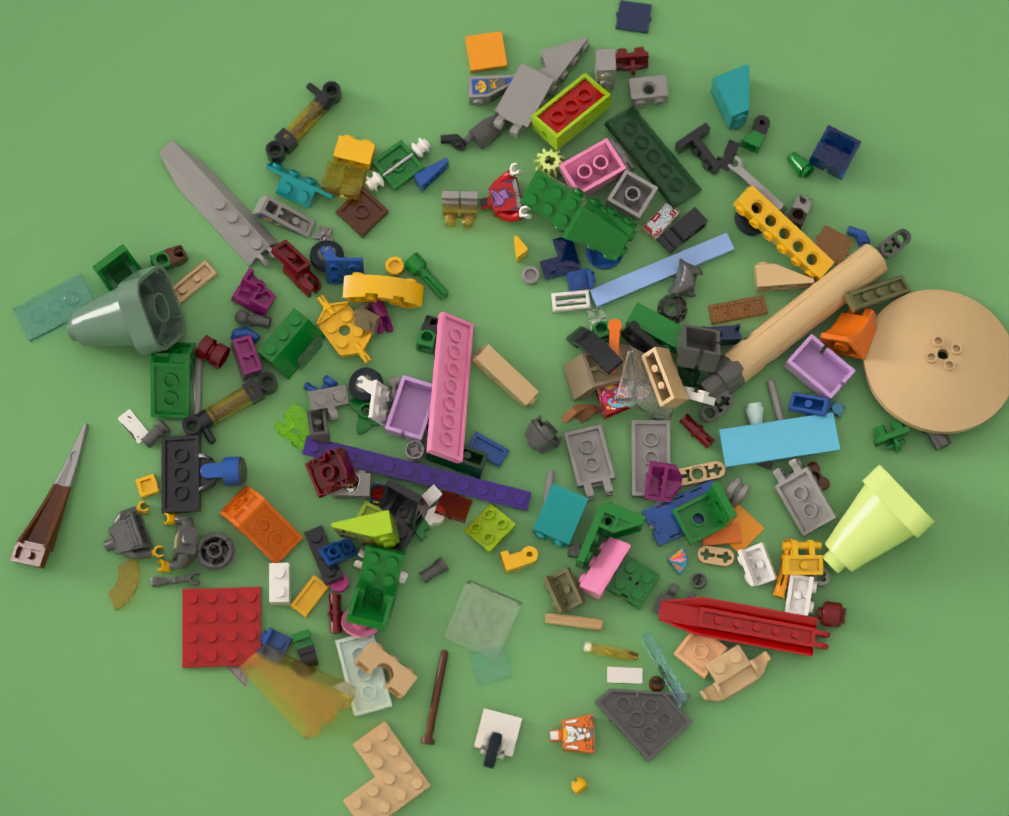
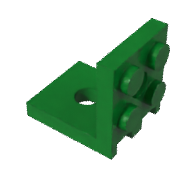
M719 481L711 484L705 494L671 511L689 545L730 526L737 517ZM696 514L701 515L703 523L696 524L693 521V516Z

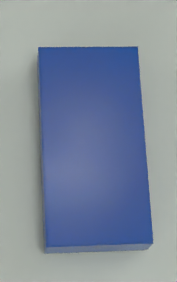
M475 432L468 444L472 448L489 453L487 461L499 468L509 453L508 449L478 432Z

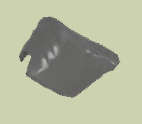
M680 258L678 271L669 289V293L695 297V281L698 275H703V271Z

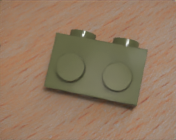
M570 567L543 578L545 582L544 587L553 599L552 605L559 613H567L586 603Z

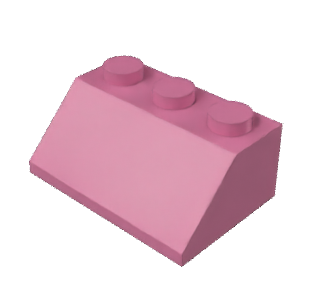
M607 138L559 165L566 185L570 188H579L588 196L619 180L627 169Z
M612 537L608 541L603 540L598 549L601 551L597 558L595 556L592 558L588 565L590 570L587 574L583 573L578 581L580 583L579 589L599 601L626 555H628L631 545Z

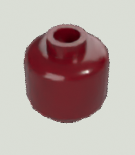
M825 601L822 607H818L817 618L821 619L823 626L839 628L841 624H845L846 608H843L842 603Z

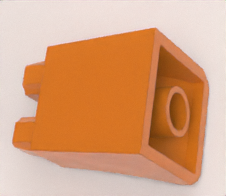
M849 307L846 313L841 312L836 322L827 331L821 333L819 339L837 355L865 360L877 325L874 323L876 313L872 309L866 308L862 316H860V310L852 313Z

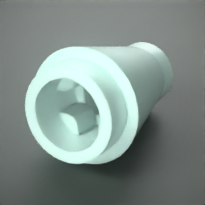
M762 402L746 404L747 409L745 411L750 425L763 423L764 407H762Z

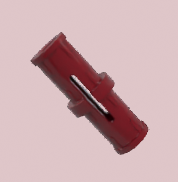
M688 413L679 421L691 433L690 436L692 438L695 437L706 449L715 441L703 430L704 427L698 425Z
M331 593L328 594L329 611L327 612L330 621L329 632L330 634H341V616L343 615V611H341V594Z

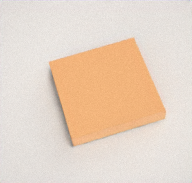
M689 633L673 653V656L704 679L709 673L705 665L725 653L728 647L718 639L696 636Z

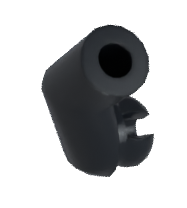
M458 134L441 135V144H451L458 151L466 148V143Z

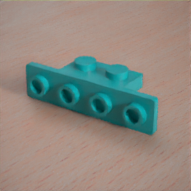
M271 162L265 167L267 170L281 175L275 193L307 208L311 207L316 192L331 199L338 194V192L334 191L333 187L326 184L321 185L312 177H303L299 171L294 169L288 170L279 162Z

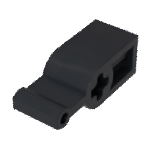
M694 207L667 232L661 235L658 241L669 253H672L677 247L702 230L708 220Z

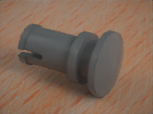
M159 418L157 419L159 423L157 425L154 424L152 426L153 429L141 438V441L148 448L161 436L164 437L166 431L171 433L168 425Z

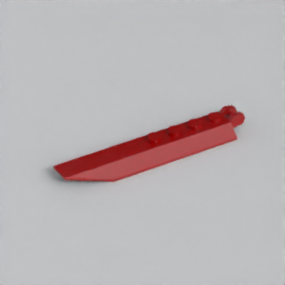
M707 597L662 600L660 604L659 621L696 636L813 657V648L828 650L829 647L826 643L814 642L815 636L830 638V632L816 630L818 622L816 617Z

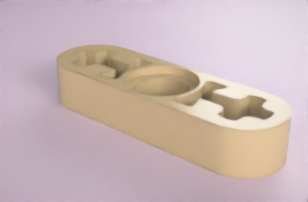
M714 461L680 468L679 471L682 477L686 476V472L689 471L688 476L690 479L688 482V478H683L681 487L721 479L725 474L724 464ZM714 466H717V469H721L719 475L712 472L708 474V478L706 477V467L708 468L707 471H712ZM696 469L701 470L703 477L697 480L693 478L692 472Z

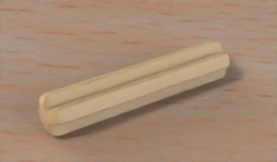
M549 612L545 615L546 624L601 630L603 620Z

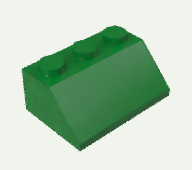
M293 308L257 352L260 358L289 380L325 338V335L307 317Z

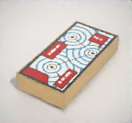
M666 201L642 227V230L657 241L680 216L681 212Z

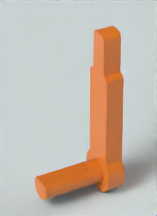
M612 319L608 323L610 331L609 347L619 356L622 322L619 319Z

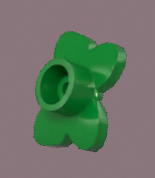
M357 399L349 400V406L358 413L357 432L359 435L367 432L371 425L380 426L368 417L370 402H361Z

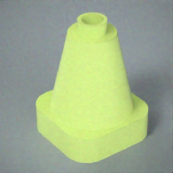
M880 465L862 480L865 485L824 543L829 550L823 555V559L838 574L845 567L851 572L855 571L914 535L919 538L935 523Z

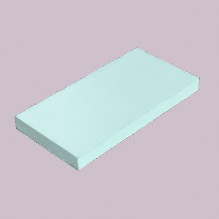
M374 635L369 637L350 636L335 640L354 717L393 707L389 691L384 688L387 682L383 668L376 667L368 675L353 663L370 641L376 642Z

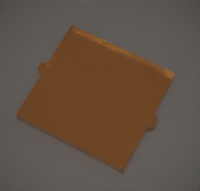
M827 225L824 226L819 236L815 238V244L835 262V266L841 263L845 256H848V250L854 240Z

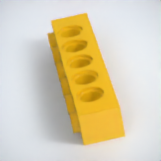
M753 185L746 188L732 204L736 207L735 210L738 214L745 216L749 220L750 225L755 229H759L766 240L773 242L780 253L786 254L795 267H800L804 271L805 276L813 278L814 281L819 280L835 263ZM752 205L758 208V213L752 211ZM766 217L771 220V226L766 224ZM780 230L785 233V239L780 237ZM794 243L799 246L798 252L793 249ZM807 256L812 258V265L807 262Z

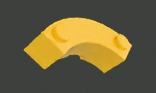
M353 272L352 275L344 276L343 298L353 303H376L378 299L388 301V304L405 309L420 308L423 303L424 285L416 283L415 279L364 275L360 272Z

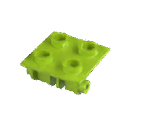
M490 504L464 532L484 547L483 549L489 554L490 551H494L493 549L498 543H502V539H506L505 536L514 531L513 528L516 526V523Z

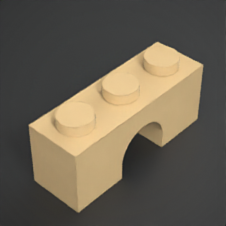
M370 641L353 662L368 675L376 667L386 669L389 673V681L384 688L399 700L418 678L414 675L415 672L411 668L401 665L397 657L387 654L384 648L377 642L373 643Z

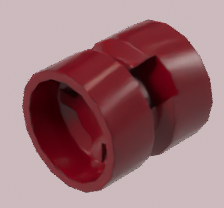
M206 335L197 346L195 357L202 361L208 360L209 365L220 369L226 362L231 349L222 343L217 344V340Z

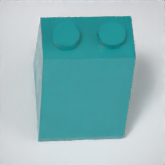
M748 64L713 78L710 93L728 130L732 128L739 129L746 123L749 112Z
M552 483L532 531L535 533V537L541 540H546L547 538L560 548L568 547L589 498Z

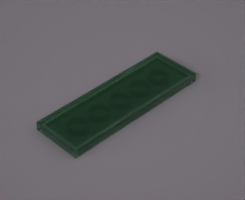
M634 106L605 122V127L651 183L658 187L660 194L673 209L702 191V188Z

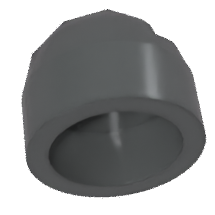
M697 572L692 575L691 583L695 588L702 589L707 584V578L703 573ZM700 577H702L701 584L698 586Z

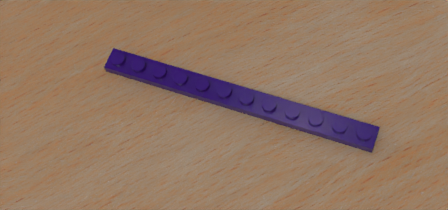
M306 436L302 455L319 458L330 449L336 450L343 447L348 452L353 468L428 487L434 484L440 490L527 511L532 493L529 491L331 441V444H327Z

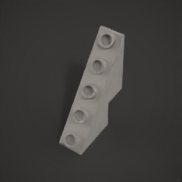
M588 37L541 50L540 59L544 68L536 71L554 79V83L541 107L548 103L547 99L550 95L556 93L560 81H565L568 77L569 69L577 65L581 53H585L590 47Z

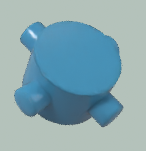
M834 401L833 406L829 409V413L833 412L839 418L842 411L845 410V406Z

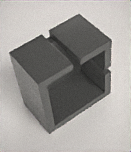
M682 323L677 338V366L693 369L698 367V370L715 373L721 356L720 331Z

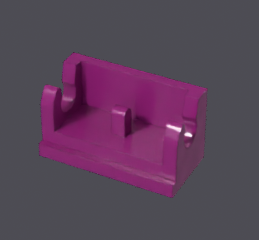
M251 335L233 339L231 350L242 380H248L251 375L257 377L263 368Z

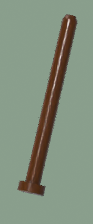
M442 650L440 653L425 737H421V743L427 745H434L435 743L432 737L448 658V651Z

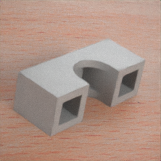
M598 49L595 54L594 80L606 91L610 92L614 90L616 75L615 49Z

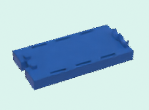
M713 480L673 497L671 502L663 501L642 511L648 526L652 525L655 530L652 532V535L658 547L684 536L671 511L705 494L711 484L714 483ZM696 514L693 516V521L696 524H702L703 517Z

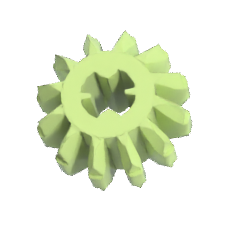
M551 147L550 152H547L544 148L542 150L543 154L537 153L538 159L534 160L536 165L535 171L540 169L555 179L558 177L557 173L562 175L559 165L563 163L565 157L564 155L559 156V150L554 153Z

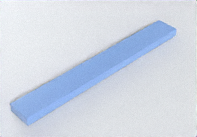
M724 233L590 289L589 293L596 308H599L675 276L678 271L680 258L697 267L733 252L734 247L728 234Z

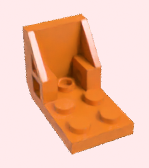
M247 485L219 512L223 518L247 537L273 563H280L303 538L265 498Z

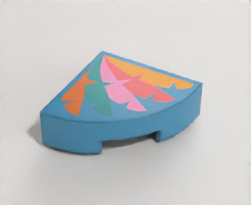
M683 547L667 559L679 575L687 564V555Z

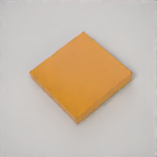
M501 31L465 36L471 73L507 68Z

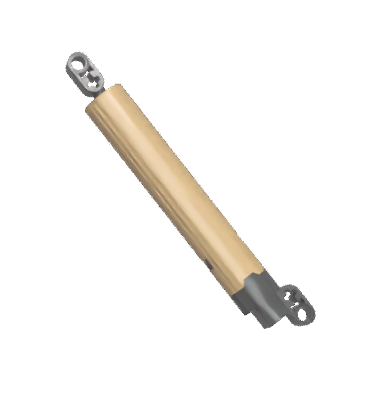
M900 229L888 236L876 248L870 244L862 245L752 331L749 337H745L720 356L715 373L709 372L710 375L696 385L697 389L709 392L710 397L716 398L714 406L705 404L699 409V419L704 423H709L720 417L733 406L734 401L731 395L733 392L763 370L769 362H773L846 305L847 302L844 295L870 286L884 275L888 270L885 260L909 244L911 241L910 232L906 229ZM898 234L903 237V243L897 240ZM891 245L892 248H890L889 250H887V252L885 253V252H884L885 247ZM725 398L726 402L724 405L717 408L715 405H718L722 401L721 399ZM705 409L712 411L710 419L705 416Z

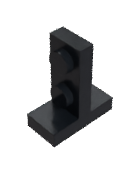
M704 123L677 141L675 150L678 154H681L691 147L694 156L701 159L704 169L714 175L719 172L720 164L702 141L710 132L709 125Z

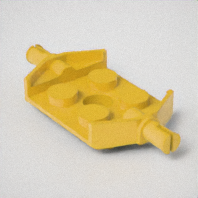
M321 295V298L319 296L317 300L323 306V311L316 322L317 326L340 357L360 356L365 365L368 364V361L370 363L372 359L365 349L372 338V334L354 325L355 312L350 307L349 302L329 303L324 295ZM342 327L350 329V333L346 336L341 335L339 331Z

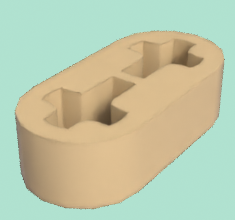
M703 546L698 550L697 559L704 565L729 567L734 561V554L726 548ZM707 550L708 554L714 555V557H708L707 560H704V556H701L700 553H704ZM726 553L730 560L724 563L723 559L717 558V556H723Z

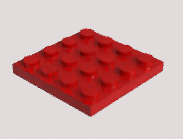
M261 587L182 589L183 668L262 666V641H260L262 636Z

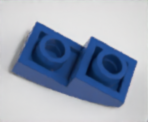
M350 539L334 541L319 549L328 566L344 562L357 556L359 553Z

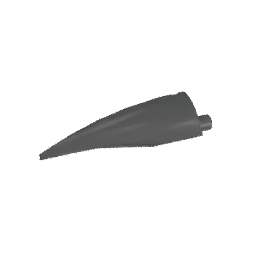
M494 114L470 129L468 135L463 140L467 145L474 141L478 147L484 149L511 122L506 120L502 129L499 130L493 124L498 114Z

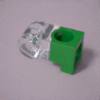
M598 306L586 310L592 332L605 343L609 342L608 320L602 307Z

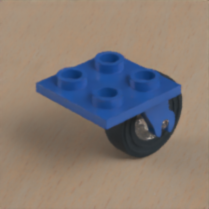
M320 241L310 251L312 266L318 271L326 272L327 283L344 284V276L352 275L353 272L364 274L363 258H344L342 247L334 241Z

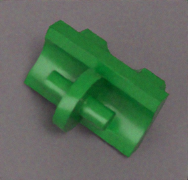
M897 419L890 422L893 430L890 433H887L884 425L875 427L873 429L876 438L874 440L875 447L891 441V443L885 445L886 449L893 448L896 453L901 451L900 445L905 444L904 438L900 440L898 438L907 436L908 432L911 431L909 426L905 427L904 423Z

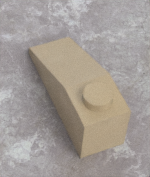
M760 262L758 265H755L753 270L756 292L807 289L814 284L813 278L777 264H769V262Z

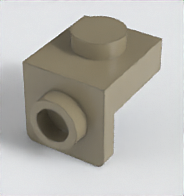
M365 302L355 310L354 325L374 335L378 331L380 316L368 311L370 303Z

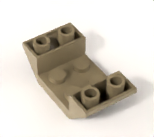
M620 344L619 357L624 363L617 367L616 373H606L586 353L580 354L564 365L563 368L574 401L592 397L593 390L628 381L629 386L648 381L638 350L632 345Z

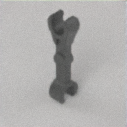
M192 572L188 577H172L169 579L152 577L150 581L152 587H160L169 583L179 584L181 582H190L191 585L197 586L200 584V581L193 582L191 579L193 576H200V574Z

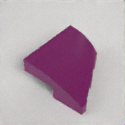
M249 268L242 278L241 284L233 294L231 301L256 314L266 316L276 296L271 290L266 288L262 280L259 281L253 274L254 270Z

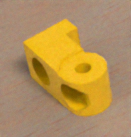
M527 546L522 551L509 555L508 550L500 552V558L506 574L535 564L538 557V551L532 546Z

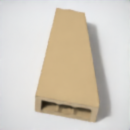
M489 344L481 347L471 358V364L522 407L527 404L530 406L537 399L535 395L539 391Z

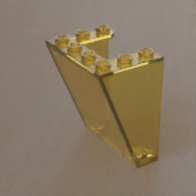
M265 644L239 667L305 740L309 737L313 739L322 731L320 728L325 723L327 725L336 718L335 714L340 710L344 711L356 696L354 694L356 688L353 685Z

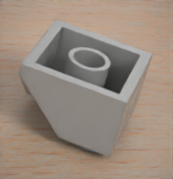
M626 169L609 195L606 206L614 208L622 216L640 219L657 196L658 187Z

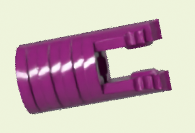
M377 299L376 303L369 302V311L380 316L377 333L383 334L384 328L387 333L393 332V326L384 301Z

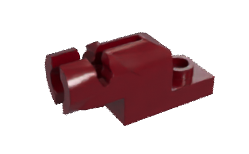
M287 239L272 247L271 253L284 264L283 273L298 289L300 288L304 295L311 298L312 291L315 294L320 291L322 284L310 271L311 262Z

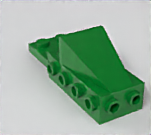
M540 169L536 171L519 202L549 219L556 230L560 232L565 231L564 239L586 244L589 249L603 253V257L610 261H616L619 257L623 258L628 250L625 247L628 241L632 242L637 234L634 230L638 224L634 223L631 218L622 216L614 208L607 207L600 200L586 195L583 190L574 187L570 188Z

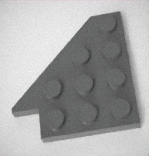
M609 689L595 701V704L647 762L692 723L679 708L691 697L690 694L686 693L674 694L670 692Z

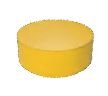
M399 257L389 258L385 264L386 272L393 277L401 275L404 271L402 259Z

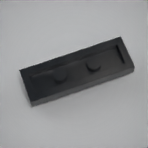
M321 525L304 532L325 585L327 586L344 579L339 565L328 566L319 552L320 548L330 544L323 526Z

